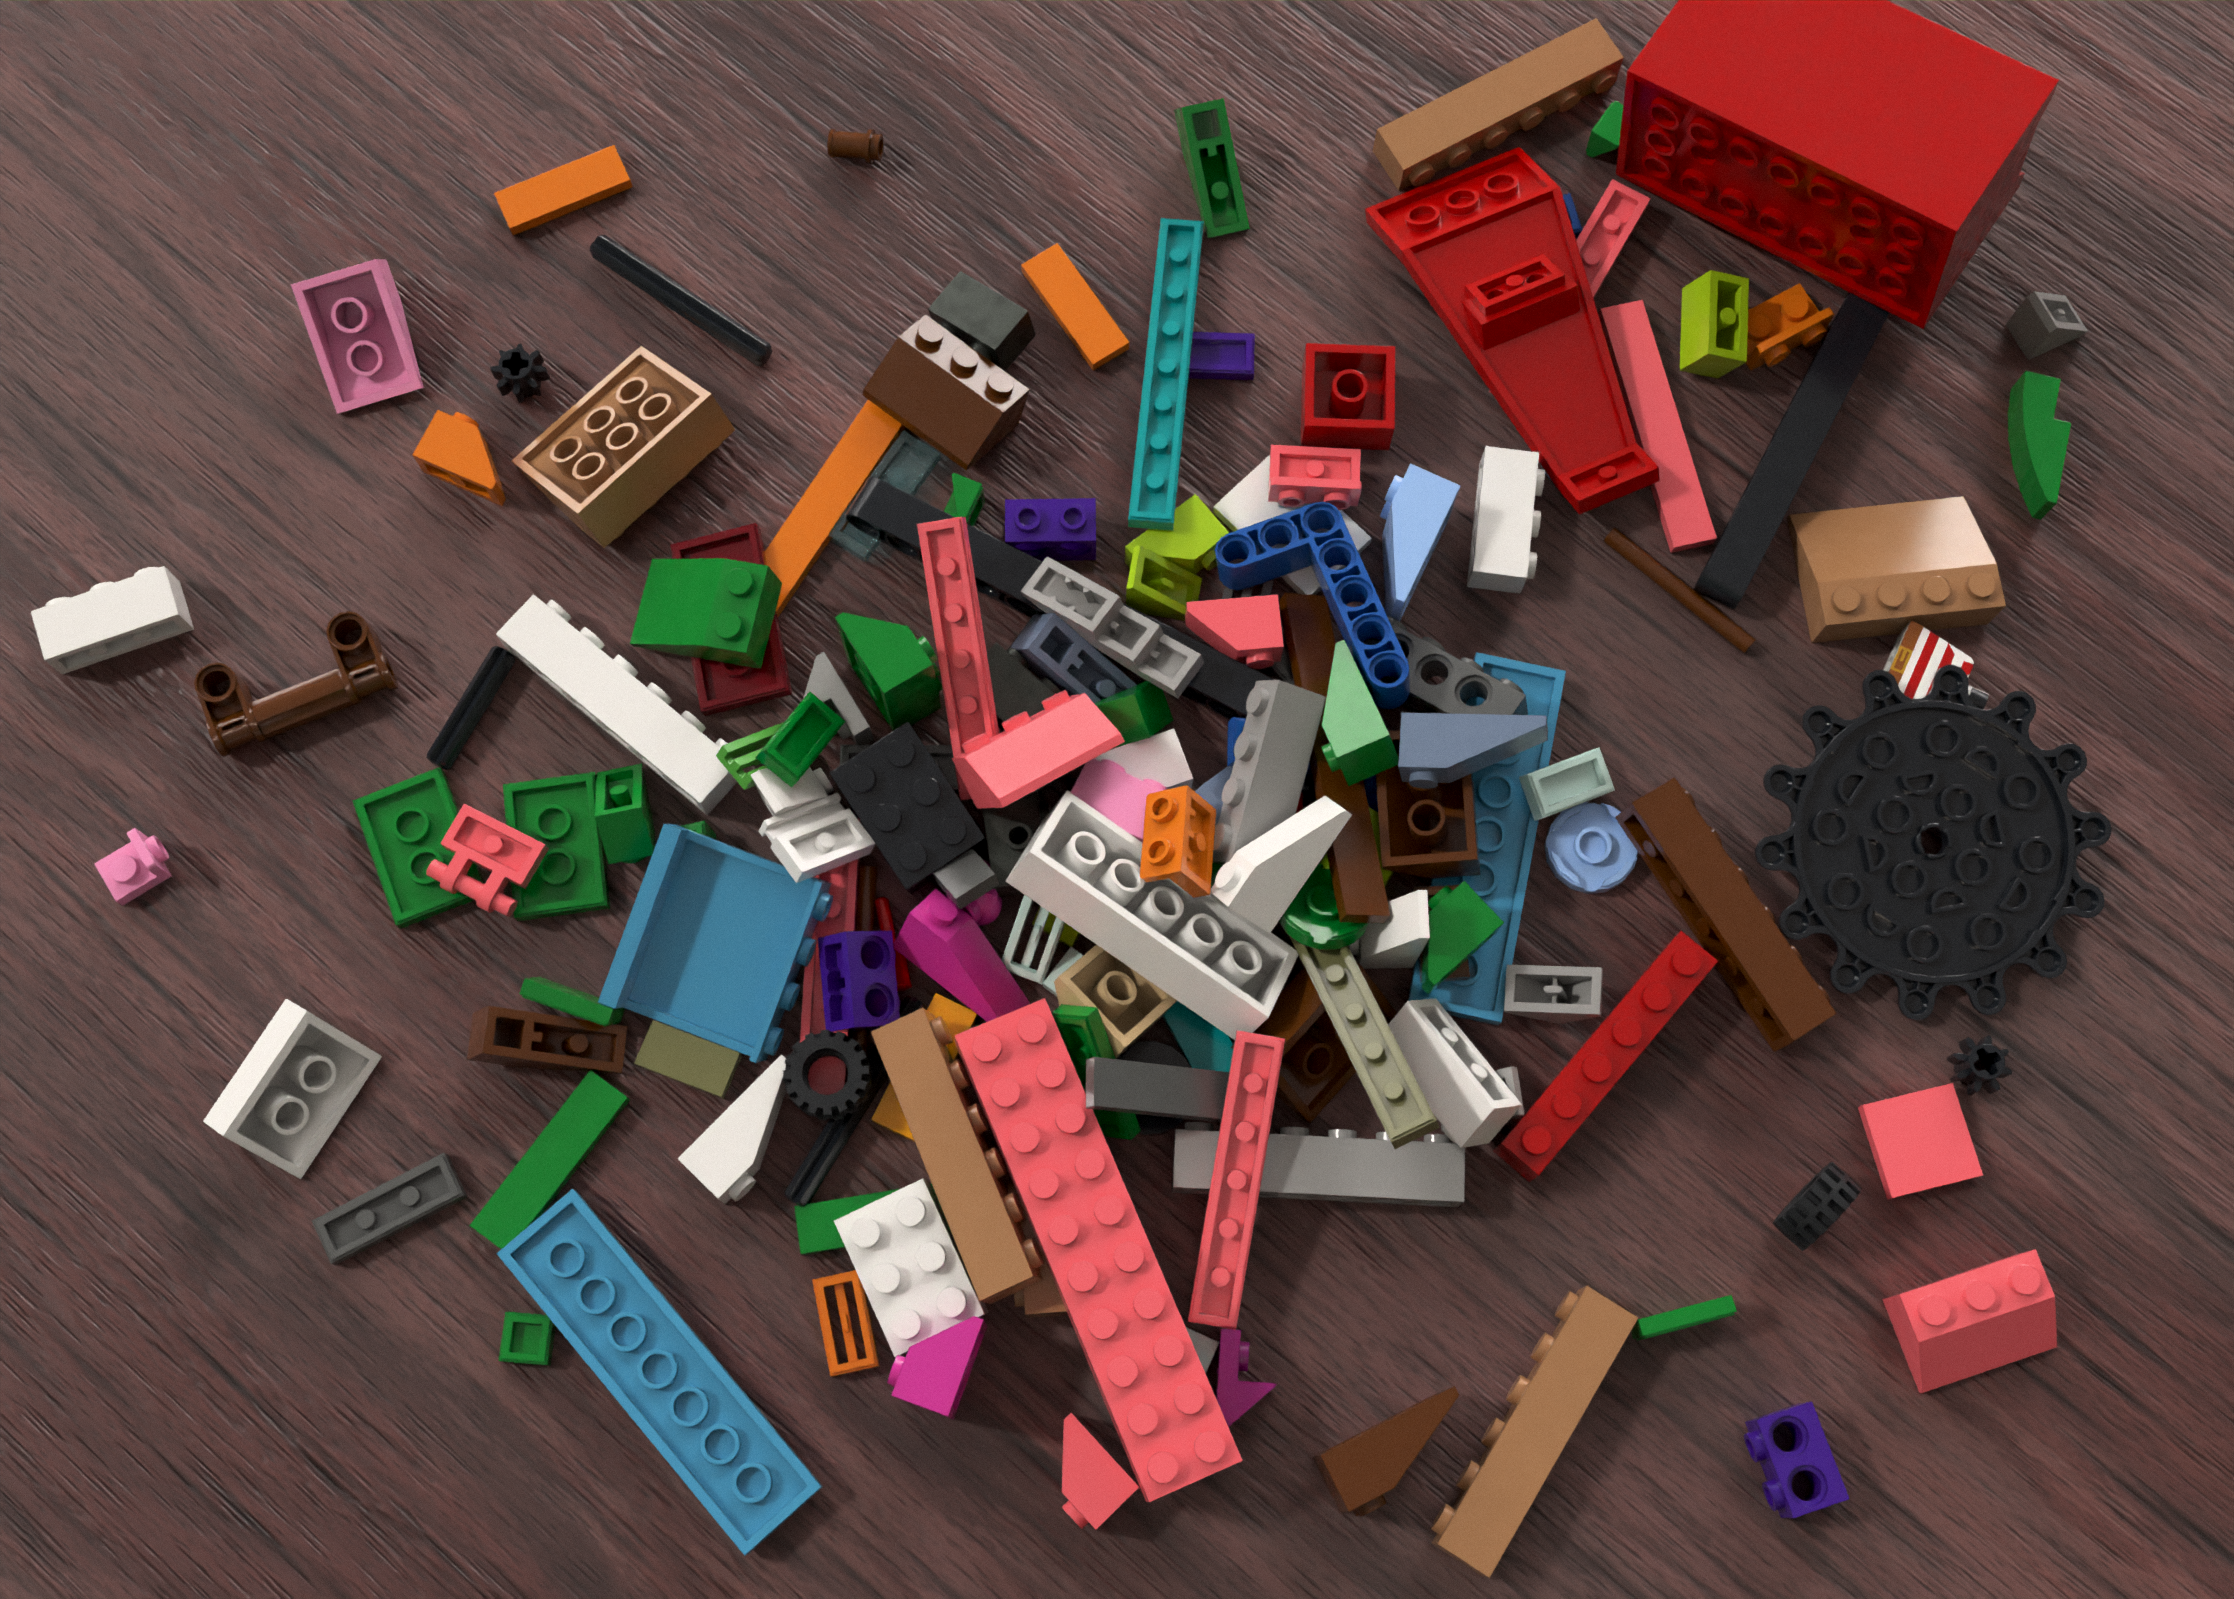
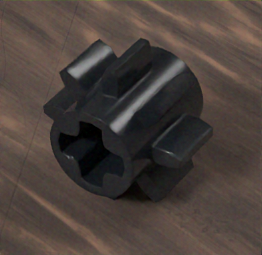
M518 344L516 349H510L506 352L500 350L499 366L490 367L494 378L499 380L496 386L500 394L505 396L512 392L519 403H523L524 398L531 397L534 394L540 397L542 395L540 391L541 381L550 379L546 367L542 366L544 360L540 352L536 350L529 355L524 350L522 344Z
M1989 1035L1980 1039L1977 1046L1970 1037L1965 1038L1959 1042V1047L1963 1054L1953 1053L1947 1057V1061L1954 1064L1955 1074L1950 1078L1951 1082L1960 1081L1966 1085L1967 1095L1971 1096L1977 1093L1982 1085L1989 1094L2000 1090V1085L1996 1078H2005L2012 1074V1071L2005 1067L2004 1056L2009 1053L2008 1049L1999 1050L1991 1045L1992 1038ZM1981 1060L1985 1068L1978 1072L1973 1063Z

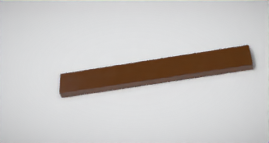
M1284 593L1279 601L1294 684L1300 688L1327 697L1336 644L1325 596ZM1324 704L1309 760L1316 799L1319 800L1326 796L1352 814L1327 850L1340 922L1384 924L1390 917V911L1364 782L1362 780L1348 786L1341 769L1334 772L1331 771L1321 749V746L1329 743L1322 727Z

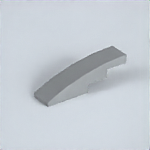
M1048 556L1020 591L1023 597L1045 613H1055L1096 649L1176 698H1179L1204 664L1201 654L1165 635L1159 624L1123 605L1120 596Z

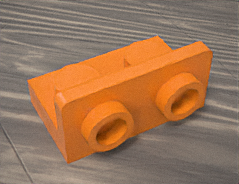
M1800 283L1749 309L1747 366L1751 371L1765 363L1768 367H1772L1783 361L1791 353V349L1801 344L1805 348L1816 344L1828 333L1826 328L1835 315L1830 307L1819 312Z
M1188 785L1147 795L1140 878L1147 883L1170 879L1193 898L1210 895L1216 809Z

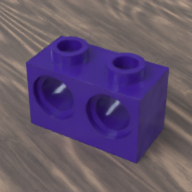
M1095 498L1005 499V543L1040 561H1044L1047 556L1055 561L1096 560Z
M845 931L818 938L826 1030L830 1032L873 1031L900 1018V999L897 991L895 970L896 953L893 948L892 931Z
M1812 1401L1798 1403L1745 1421L1748 1433L1744 1434L1747 1450L1755 1463L1760 1461L1767 1480L1762 1483L1765 1498L1773 1511H1779L1781 1518H1796L1849 1500ZM1779 1423L1787 1426L1792 1434V1444L1786 1451L1779 1449L1773 1440V1431ZM1799 1471L1808 1477L1811 1485L1810 1493L1804 1500L1796 1497L1791 1486L1794 1475Z

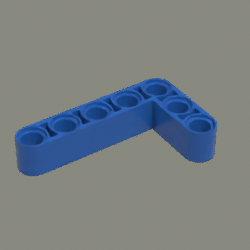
M1327 502L1312 503L1228 533L1220 538L1215 547L1219 579L1229 589H1247L1312 566L1342 637L1351 652L1375 705L1384 709H1393L1404 704L1410 692L1408 661L1343 517L1336 506ZM1318 529H1328V530H1330V531H1328V532H1326V533H1316V532H1314V531H1316V530H1318ZM1276 544L1287 545L1284 548H1272ZM1234 559H1244V560H1245V561H1243V562H1241V563H1238V564L1229 563L1230 561H1232V560H1234ZM1334 565L1346 566L1344 569L1341 570L1331 569V567ZM1354 601L1363 603L1359 607H1349L1346 604ZM1372 638L1381 641L1375 645H1366L1362 643L1363 641ZM1387 676L1398 679L1396 682L1389 684L1379 681V679Z

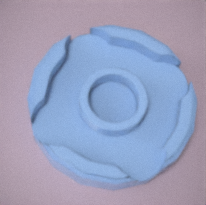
M1584 802L1563 810L1550 825L1544 844L1546 861L1555 877L1570 889L1586 894L1604 893L1620 885L1634 869L1638 851L1615 818L1621 813L1619 810L1604 803Z

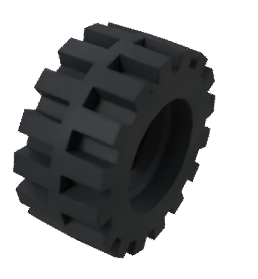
M820 1030L821 1033L815 1035L810 1033L805 1036L806 1039L801 1043L797 1041L794 1044L791 1055L787 1054L785 1060L786 1068L783 1070V1079L790 1098L804 1113L817 1117L819 1120L827 1121L830 1118L838 1120L844 1118L843 1115L854 1113L858 1110V1105L861 1102H865L868 1097V1090L872 1086V1069L865 1051L853 1038L839 1031L833 1033L829 1030ZM825 1056H834L841 1059L848 1069V1078L844 1087L837 1093L830 1095L817 1093L810 1087L808 1081L809 1069L812 1064Z
M1830 1162L1801 1189L1775 1218L1772 1224L1803 1251L1813 1244L1820 1235L1825 1233L1839 1216L1847 1210L1850 1204L1858 1197L1862 1188L1835 1163Z

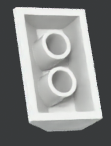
M285 999L203 1122L225 1138L301 1179L382 1056L307 1010Z

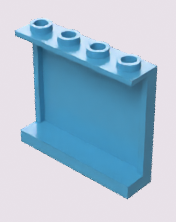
M663 824L598 1003L614 1009L626 1008L751 1056L749 1061L754 1063L766 1060L768 1054L774 1056L784 1034V1029L779 1028L785 1010H792L799 995L800 985L795 983L800 967L801 965L808 966L816 948L817 940L812 939V935L817 921L824 922L830 911L833 895L828 894L832 883L817 877H811L796 883L782 864L679 825Z

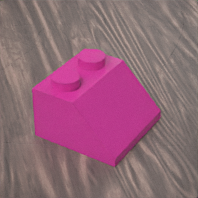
M973 1316L910 1346L906 1357L897 1355L887 1384L894 1387L891 1396L954 1420L988 1327L984 1319Z

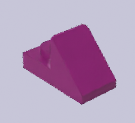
M1221 1329L1216 1399L1229 1427L1277 1384L1238 1381V1371L1248 1372L1249 1342L1240 1341L1241 1330Z

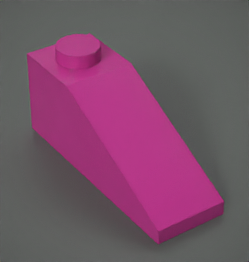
M937 889L933 890L908 914L893 944V948L986 1022L1030 1004L973 917L963 909H959L954 902Z

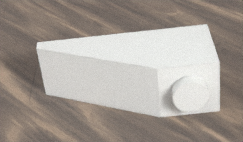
M1323 796L1236 851L1231 860L1218 871L1215 883L1211 888V893L1227 907L1266 932L1271 933L1352 814L1328 797Z
M1417 890L1388 901L1390 917L1384 924L1368 923L1366 932L1354 944L1348 945L1352 955H1356V961L1360 963L1363 969L1413 968L1430 938L1427 890Z
M782 1054L678 1158L724 1204L731 1198L735 1202L740 1200L756 1183L753 1176L760 1169L786 1093V1085L783 1079L786 1058Z

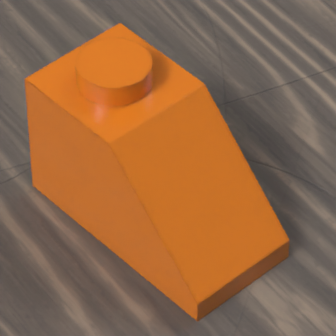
M437 410L412 454L422 471L503 506L506 496L488 444L479 430V424L465 414L455 412L452 416Z

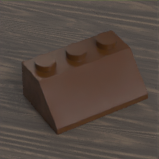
M925 314L898 336L863 389L862 395L967 471L1019 425L1030 389Z
M1400 730L1388 731L1399 757ZM1398 765L1376 774L1381 864L1383 870L1432 879L1481 875L1473 773L1451 783H1438L1437 787L1428 789L1416 788L1411 786L1409 782H1402Z
M1356 961L1387 1024H1389L1397 1015V1012L1360 963ZM1304 967L1280 993L1269 1018L1253 1033L1285 1038L1276 1096L1310 1124L1356 1073V1070Z

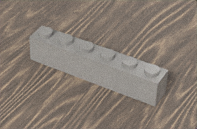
M1186 1122L1185 1129H1175L1172 1193L1209 1195L1219 1131H1213V1124ZM1282 1127L1280 1128V1134H1269L1259 1197L1459 1207L1464 1203L1465 1147L1460 1148L1457 1143H1453L1444 1134L1424 1135V1142L1411 1141L1394 1149L1386 1132H1377L1376 1139L1357 1138V1131L1332 1129L1328 1130V1137L1309 1136L1308 1128Z

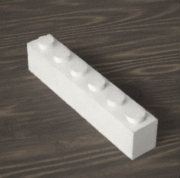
M533 594L496 633L504 647L697 808L708 815L737 783L735 778L716 757L722 745L728 743L721 738L716 743L703 734L706 727L687 710L681 715L669 706L672 699L660 687L652 682L648 687L643 685L635 678L638 671L620 655H617L614 659L609 657L601 650L605 646L604 643L586 627L579 632L568 623L571 616L553 600L545 604Z

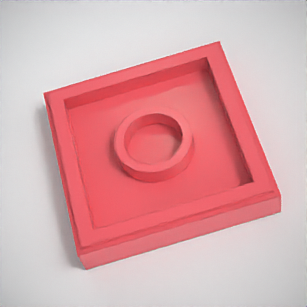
M1953 1083L1858 1107L1887 1200L1983 1176Z

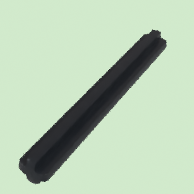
M599 235L591 244L589 250L594 259L756 366H763L772 354L770 343L606 235Z
M907 996L900 1005V1018L921 1008L927 1010V1006L918 999ZM876 1045L868 1056L872 1069V1086L868 1090L867 1099L864 1103L861 1102L858 1105V1110L854 1113L843 1115L844 1118L838 1120L834 1118L829 1119L785 1190V1197L794 1204L804 1207L811 1202L888 1077Z

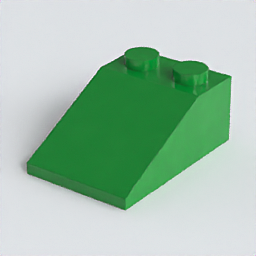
M725 558L652 559L630 644L633 647L761 669L782 582L767 565Z

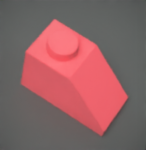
M1278 595L1186 602V627L1217 651L1242 664H1246L1252 669L1267 668L1272 666L1274 662L1281 661L1284 644Z
M1070 1413L1064 1419L1062 1493L1068 1501L1062 1508L1081 1529L1090 1523L1097 1530L1139 1486L1078 1419Z

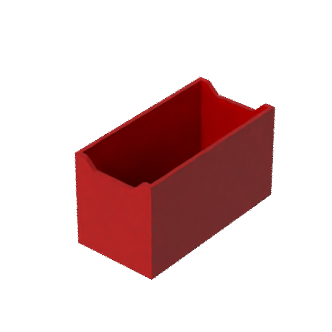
M1678 0L1627 70L1616 175L1924 329L2020 187L2025 174L2021 172L2037 125L2055 93L2059 80L1888 0Z

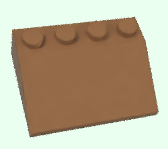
M640 346L511 462L575 525L605 548L614 539L620 537L625 529L646 510L653 507L678 481L685 478L709 453L717 449L735 431V428L710 392L643 346Z
M1964 496L1791 514L1787 517L1811 643L1900 634L1911 620L1929 631L1986 625L2006 607L1997 563Z

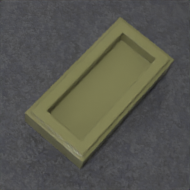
M653 1020L634 1064L637 1067L724 1100L742 1055L734 1050Z

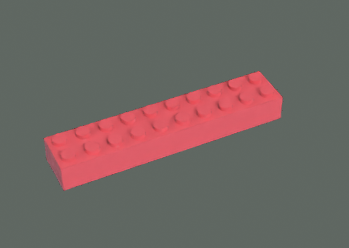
M1041 999L955 1035V1043L1145 1501L1152 1502L1243 1461L1093 1109H1086L1085 1090L1046 999Z

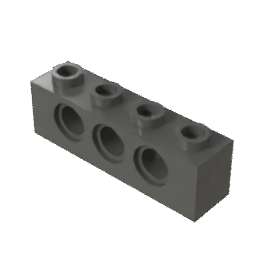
M1387 616L1409 665L1410 692L1408 699L1402 706L1415 713L1528 715L1526 695L1517 684L1505 678L1499 681L1491 677L1475 661L1466 657L1458 659L1450 655L1434 639L1430 637H1423L1421 639L1409 633L1401 622ZM1372 638L1367 639L1362 643L1366 645H1375L1381 641ZM1391 676L1379 679L1380 682L1386 684L1394 683L1398 680ZM1434 676L1446 678L1444 682L1438 685L1426 683L1428 679ZM1473 697H1480L1485 699V701L1478 706H1468L1464 704L1468 699Z

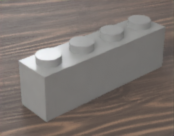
M1281 680L1256 681L1255 687L1247 698L1246 710L1248 713L1243 731L1237 738L1234 746L1235 761L1231 776L1225 783L1222 791L1223 806L1218 824L1215 826L1213 863L1226 864L1231 860L1236 851L1295 815L1324 708L1325 696Z

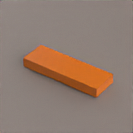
M612 145L495 192L494 195L512 235H516L630 189L633 186L615 145Z
M1058 243L1021 264V271L1093 371L1129 349L1130 342Z

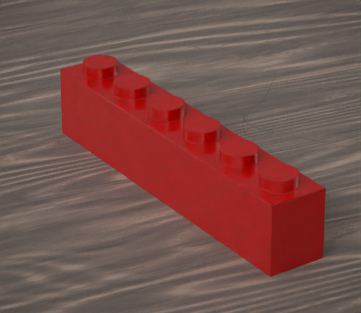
M1680 931L1664 947L1528 1108L1524 1116L1518 1120L1501 1140L1493 1152L1528 1182L1539 1176L1715 966L1718 960L1683 931Z

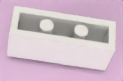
M1485 446L1479 463L1467 587L1520 594L1526 580L1534 578L1537 553L1530 552L1531 537H1538L1541 522V511L1534 510L1535 496L1542 495L1545 480V470L1538 469L1539 452Z
M165 566L143 568L137 571L133 577L115 583H99L91 587L89 592L71 598H55L48 601L44 607L31 611L44 660L61 674L194 630L180 581Z
M1436 998L1407 1001L1388 1024L1433 1114L1443 1125L1444 1133L1450 1140L1457 1143L1460 1148L1488 1144L1522 1106L1520 1101Z

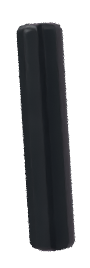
M493 646L427 753L426 758L435 766L449 770L454 764L515 663V657L508 650L499 646Z

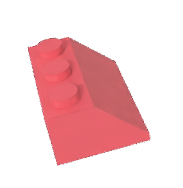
M1064 690L1042 701L1044 710L1029 717L1027 711L1004 721L1002 726L1005 731L992 738H989L986 732L966 741L961 745L964 752L952 758L977 809L1004 808L1125 741L1117 728L1085 693L1069 696L1067 691Z
M2036 1249L1882 1299L1919 1393H1924L2057 1348L2055 1295Z

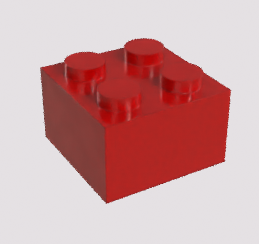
M1306 343L1302 363L1301 446L1389 450L1395 430V346Z

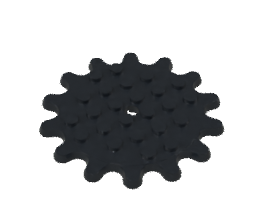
M1946 665L1939 668L1934 675L1929 694L1921 699H1911L1905 696L1899 689L1894 676L1888 671L1874 670L1867 674L1862 683L1865 709L1858 718L1853 720H1846L1837 716L1826 706H1812L1803 714L1801 723L1804 732L1811 739L1815 748L1813 761L1804 768H1794L1783 764L1774 765L1766 771L1763 779L1764 788L1767 793L1786 804L1791 812L1789 828L1782 834L1764 837L1755 848V857L1761 867L1766 870L1789 872L1796 878L1799 885L1798 898L1793 904L1785 908L1779 916L1778 925L1780 931L1791 940H1801L1816 933L1825 934L1832 938L1836 944L1837 958L1830 970V981L1832 986L1841 993L1852 994L1859 991L1866 981L1876 974L1887 975L1893 979L1898 990V1007L1906 1018L1913 1021L1923 1020L1932 1013L1938 991L1948 985H1956L1962 988L1968 995L1973 1008L1979 1013L1992 1015L2000 1012L2006 1002V994L2003 987L2004 973L2011 965L2017 963L2029 966L2041 977H2058L2066 969L2067 958L2062 948L2054 939L2053 927L2055 922L2066 914L2082 918L2095 917L2101 913L2105 901L2101 890L2083 880L2076 870V860L2080 852L2088 847H2096L2106 843L2111 836L2112 829L2110 821L2103 814L2079 811L2068 800V785L2074 778L2084 772L2087 766L2085 752L2081 747L2070 743L2060 745L2052 750L2040 749L2033 744L2028 731L2029 725L2036 713V704L2028 693L2023 691L2011 692L2002 699L1997 707L1990 710L1980 709L1975 706L1968 694V677L1965 671L1956 665ZM1926 829L1936 831L1942 840V847L1936 855L1924 853L1925 849L1922 847V835L1920 834Z

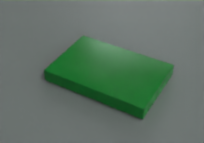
M441 767L352 800L395 925L399 929L474 900L460 892L452 894L440 888V882L426 875L427 868L434 859L449 865L455 853L445 849L440 844L459 813L445 772ZM472 863L467 875L484 883L478 865Z
M595 772L503 784L506 825L544 843L549 848L526 889L511 882L512 898L518 901L514 911V918L517 921L610 909L605 850L595 820L597 777Z

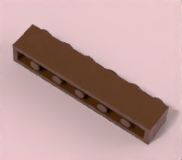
M1675 777L1635 800L1615 817L1704 950L1718 960L1715 966L1774 1052L1794 1042L1837 1014L1830 1004V999L1825 989L1813 980L1803 965L1799 951L1787 942L1776 926L1773 913L1767 906L1761 904L1750 888L1744 871L1730 859L1722 847V841L1718 833L1706 824L1696 809L1692 795L1680 786Z

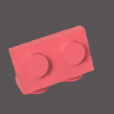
M1271 445L1268 502H1278L1279 505L1289 508L1301 507L1305 503L1312 504L1316 502L1331 503L1338 510H1344L1350 506H1358L1362 482L1360 481L1361 449Z

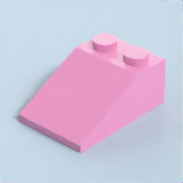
M374 259L291 284L337 414L424 388L402 302L386 259Z

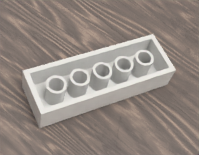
M1067 790L1042 820L1007 877L1006 882L1235 1040L1236 1030L1253 1033L1269 1018L1299 955L1297 950L1273 933L1266 932L1227 907L1211 892L1210 895L1193 898L1170 879L1145 882L1140 878L1142 842Z

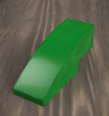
M2025 371L2010 390L2008 442L2013 470L2021 495L2032 518L2041 520L2057 503L2071 423L2054 419L2061 379Z

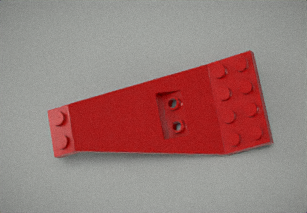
M1520 147L1365 208L1367 224L1405 266L1532 452H1539V463L1557 489L1579 515L1660 481L1659 467L1636 442L1561 189Z

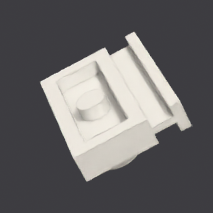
M838 793L766 819L758 831L762 837L767 835L772 842L770 848L796 883L869 855L876 844L850 808L845 810L840 804L841 796Z

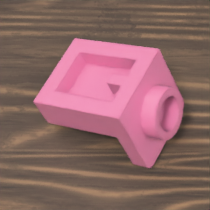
M136 828L127 832L130 843L94 863L113 898L122 906L172 876L164 863L170 857L161 841L155 835L147 837Z

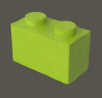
M1710 270L1682 288L1680 371L1718 379L1747 362L1749 278Z

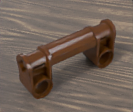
M350 611L335 615L328 623L326 633L338 668L253 701L249 686L245 680L227 665L216 662L201 668L195 677V691L206 717L209 735L222 757L231 754V749L256 739L259 742L266 741L269 738L332 713L362 703V697L385 688H389L391 691L398 689L396 676L382 649L378 635L367 621L359 614ZM354 630H362L361 638L356 643L344 645L345 637L348 633ZM230 680L231 684L228 691L222 696L215 697L214 692L218 684Z

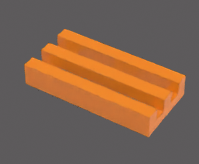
M856 1270L813 1279L830 1377L880 1367L866 1292ZM848 1282L853 1284L867 1357L860 1360L858 1359L844 1283ZM834 1286L848 1362L839 1364L825 1287Z

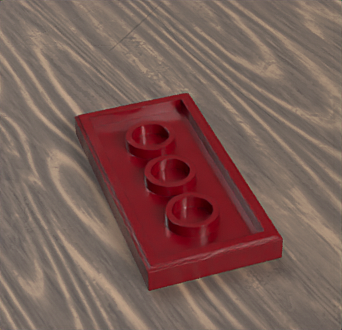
M757 523L670 545L673 559L725 558L767 565L761 529ZM776 611L761 669L691 657L700 710L705 716L792 695Z

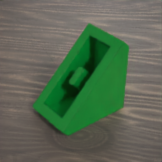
M1149 681L1094 703L1121 733L1125 742L1116 747L1150 738L1173 721L1163 690Z

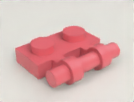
M463 804L440 843L445 849L455 853L449 865L434 859L428 866L426 875L440 882V888L452 894L460 892L476 900L477 907L489 913L495 910L510 917L515 911L518 901L504 894L505 887L510 881L526 889L549 848L544 843ZM472 863L492 872L485 884L467 875Z

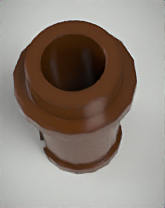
M831 129L827 142L828 155L830 158L865 159L867 164H873L874 160L881 161L883 157L884 138L882 134H876L874 129H868L867 133Z

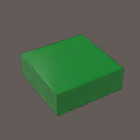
M505 1312L498 1361L551 1366L555 1324L547 1315Z

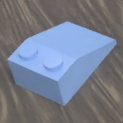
M1411 463L1404 478L1395 475L1385 497L1386 503L1380 514V517L1386 520L1382 534L1385 612L1387 616L1393 617L1399 622L1448 523L1460 489V485Z

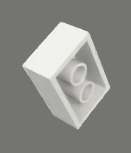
M924 1178L834 1220L894 1357L908 1352L910 1346L973 1316L979 1318L989 1313L985 1303L979 1301L950 1227L929 1180Z

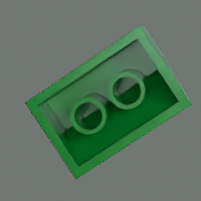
M844 612L835 617L848 663L892 731L906 722H909L912 726L942 708L939 692L943 690V687L938 678L940 671L935 664V661L938 659L924 636L916 639L908 626Z

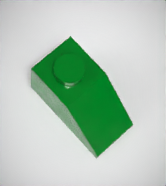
M642 763L597 772L595 820L608 864L618 862L636 863L653 854L655 830Z
M1465 881L1454 890L1446 885L1428 901V906L1431 908V911L1428 913L1430 938L1423 949L1422 989L1427 994H1430L1494 936L1504 923Z

